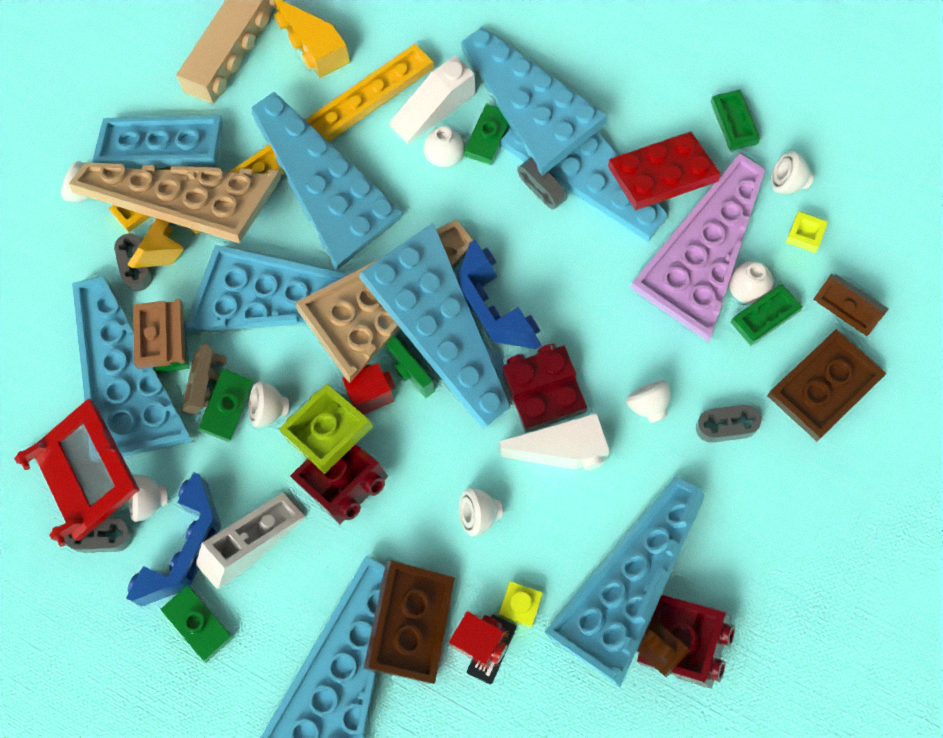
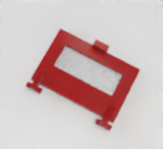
M90 399L83 402L36 444L23 451H19L14 458L16 463L22 465L24 470L30 469L29 462L33 458L36 459L66 522L59 527L52 528V532L49 534L51 540L58 542L59 547L66 545L64 538L69 534L72 535L74 540H82L140 490L94 401Z

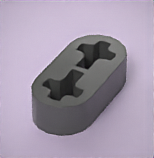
M529 158L518 166L517 171L521 180L547 207L552 210L556 209L567 200L565 190L549 172L541 176L533 158Z
M127 233L120 236L114 244L120 276L129 289L142 291L148 288L153 280L151 267L138 268L141 272L139 279L133 280L135 276L134 269L127 265L132 257H129L127 251L128 246L134 245L132 248L134 254L141 243V239L136 234Z
M749 405L710 409L700 415L696 423V432L703 441L709 443L746 439L752 437L759 429L761 416L754 407ZM741 415H744L746 420L752 421L748 429L742 423H732L737 422ZM708 419H711L715 425L725 424L719 426L715 433H712L710 428L704 427Z
M106 518L89 533L94 534V537H85L81 543L74 540L71 534L64 538L68 547L80 553L123 551L132 543L133 530L130 525L121 519ZM116 527L123 532L122 536L116 538L115 543L110 538L103 537L104 534L115 533Z

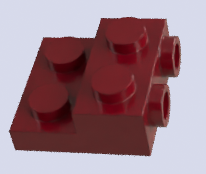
M554 343L544 345L538 349V354L526 358L525 354L514 355L507 360V365L503 366V377L525 433L587 412V405L576 381V372L565 345L556 347Z
M355 444L325 474L307 459L290 477L340 525L344 520H352L359 514L360 504L369 495H378L383 490L388 475L374 458Z
M661 595L652 617L690 649L670 674L674 675L677 679L712 689L714 681L721 682L725 672V660H721L724 646L730 647L734 640L735 626L731 625L732 619L724 611ZM640 654L638 655L637 663L657 670Z

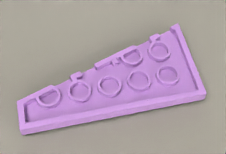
M739 153L720 176L719 181L714 183L640 272L630 288L708 343L712 337L745 230L765 173L763 167Z

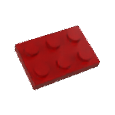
M691 131L613 157L608 162L609 170L635 211L719 181L721 174Z

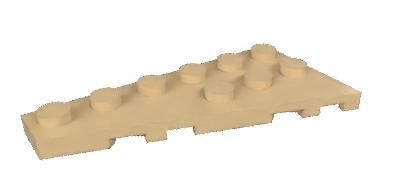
M84 163L69 182V186L73 193L240 244L281 180L280 170H269L268 174L253 173L252 169H240L239 173L222 172L220 168L171 166V170H156L155 165H143L142 169H126L123 164Z
M457 219L436 229L452 269L463 260L469 243L473 241ZM376 261L296 302L297 311L349 383L388 342L392 335L400 329L359 278L360 273Z

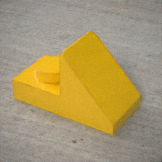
M158 218L154 220L127 264L132 268L172 265L184 248L168 238L173 229L168 225L169 222Z

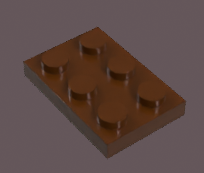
M835 329L768 393L767 397L818 442L887 373Z
M393 560L386 561L363 669L426 684H435L455 577Z

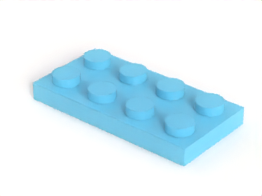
M221 115L103 118L92 162L123 164L126 169H141L143 165H155V168H171V166L216 167L223 128Z

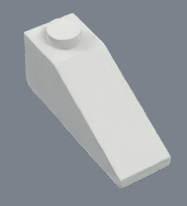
M456 55L428 76L389 122V126L409 145L475 96V74Z
M597 413L499 441V451L502 458L569 469H579L582 467L585 470L596 469L604 464L603 461L607 460L610 451Z
M281 493L203 542L196 565L211 583L219 589L251 567L296 527L305 516L284 493Z

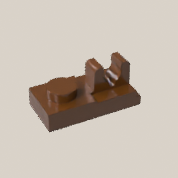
M831 274L813 298L814 301L865 336L871 333L889 310L882 303L864 291L859 290L837 274Z
M651 617L637 649V652L666 678L690 651L687 646L653 617Z

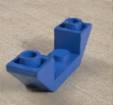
M473 240L469 243L457 280L474 312L494 343L533 349L539 348L542 345L536 334L541 332L531 314L525 318L519 307L501 317L494 305L487 308L484 302L489 297L484 291L483 286L498 277L492 267L497 262L488 247L482 250L476 240Z
M193 472L190 479L185 480L181 485L178 493L179 500L177 503L186 511L199 516V518L189 526L186 533L187 541L181 552H177L172 558L168 577L143 566L140 572L136 573L129 582L127 589L129 593L126 599L143 607L177 594L187 585L191 586L199 571L196 562L202 543L216 535L221 528L209 485L200 474Z

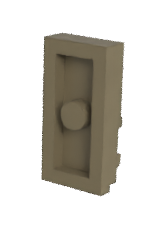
M203 343L194 352L180 411L182 413L194 415L202 407L207 406L211 394V389L207 388L208 381L216 383L220 374L216 373L210 366L213 364L224 366L227 363V358L213 353L214 349L209 348L210 345Z

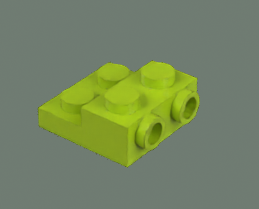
M326 384L320 391L315 392L309 401L295 414L289 416L278 430L288 443L325 474L374 426L367 417Z

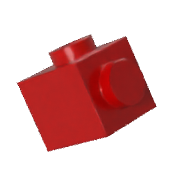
M379 363L374 365L367 364L350 383L345 377L342 378L352 405L363 415L394 402L391 391L396 389V386L389 371L383 373Z
M466 611L448 642L451 648L486 669H489L492 662L498 664L508 647L507 644L503 643L506 637L505 633L500 630L502 627L501 623L485 614L480 619Z

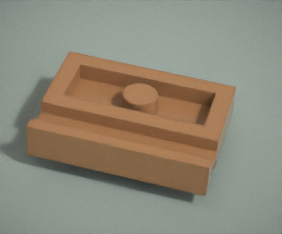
M175 299L174 302L157 301L134 304V365L138 369L171 365L174 362L185 363L184 309L182 301Z

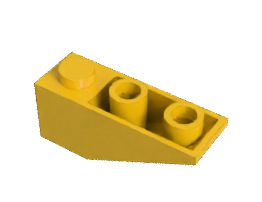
M274 0L277 13L274 14L275 20L281 30L286 29L288 31V38L293 48L302 51V59L309 70L314 69L319 78H322L350 63L346 43L332 24L282 0Z

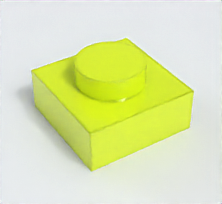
M798 211L786 243L816 253L828 221Z
M509 581L498 617L532 628L543 592Z

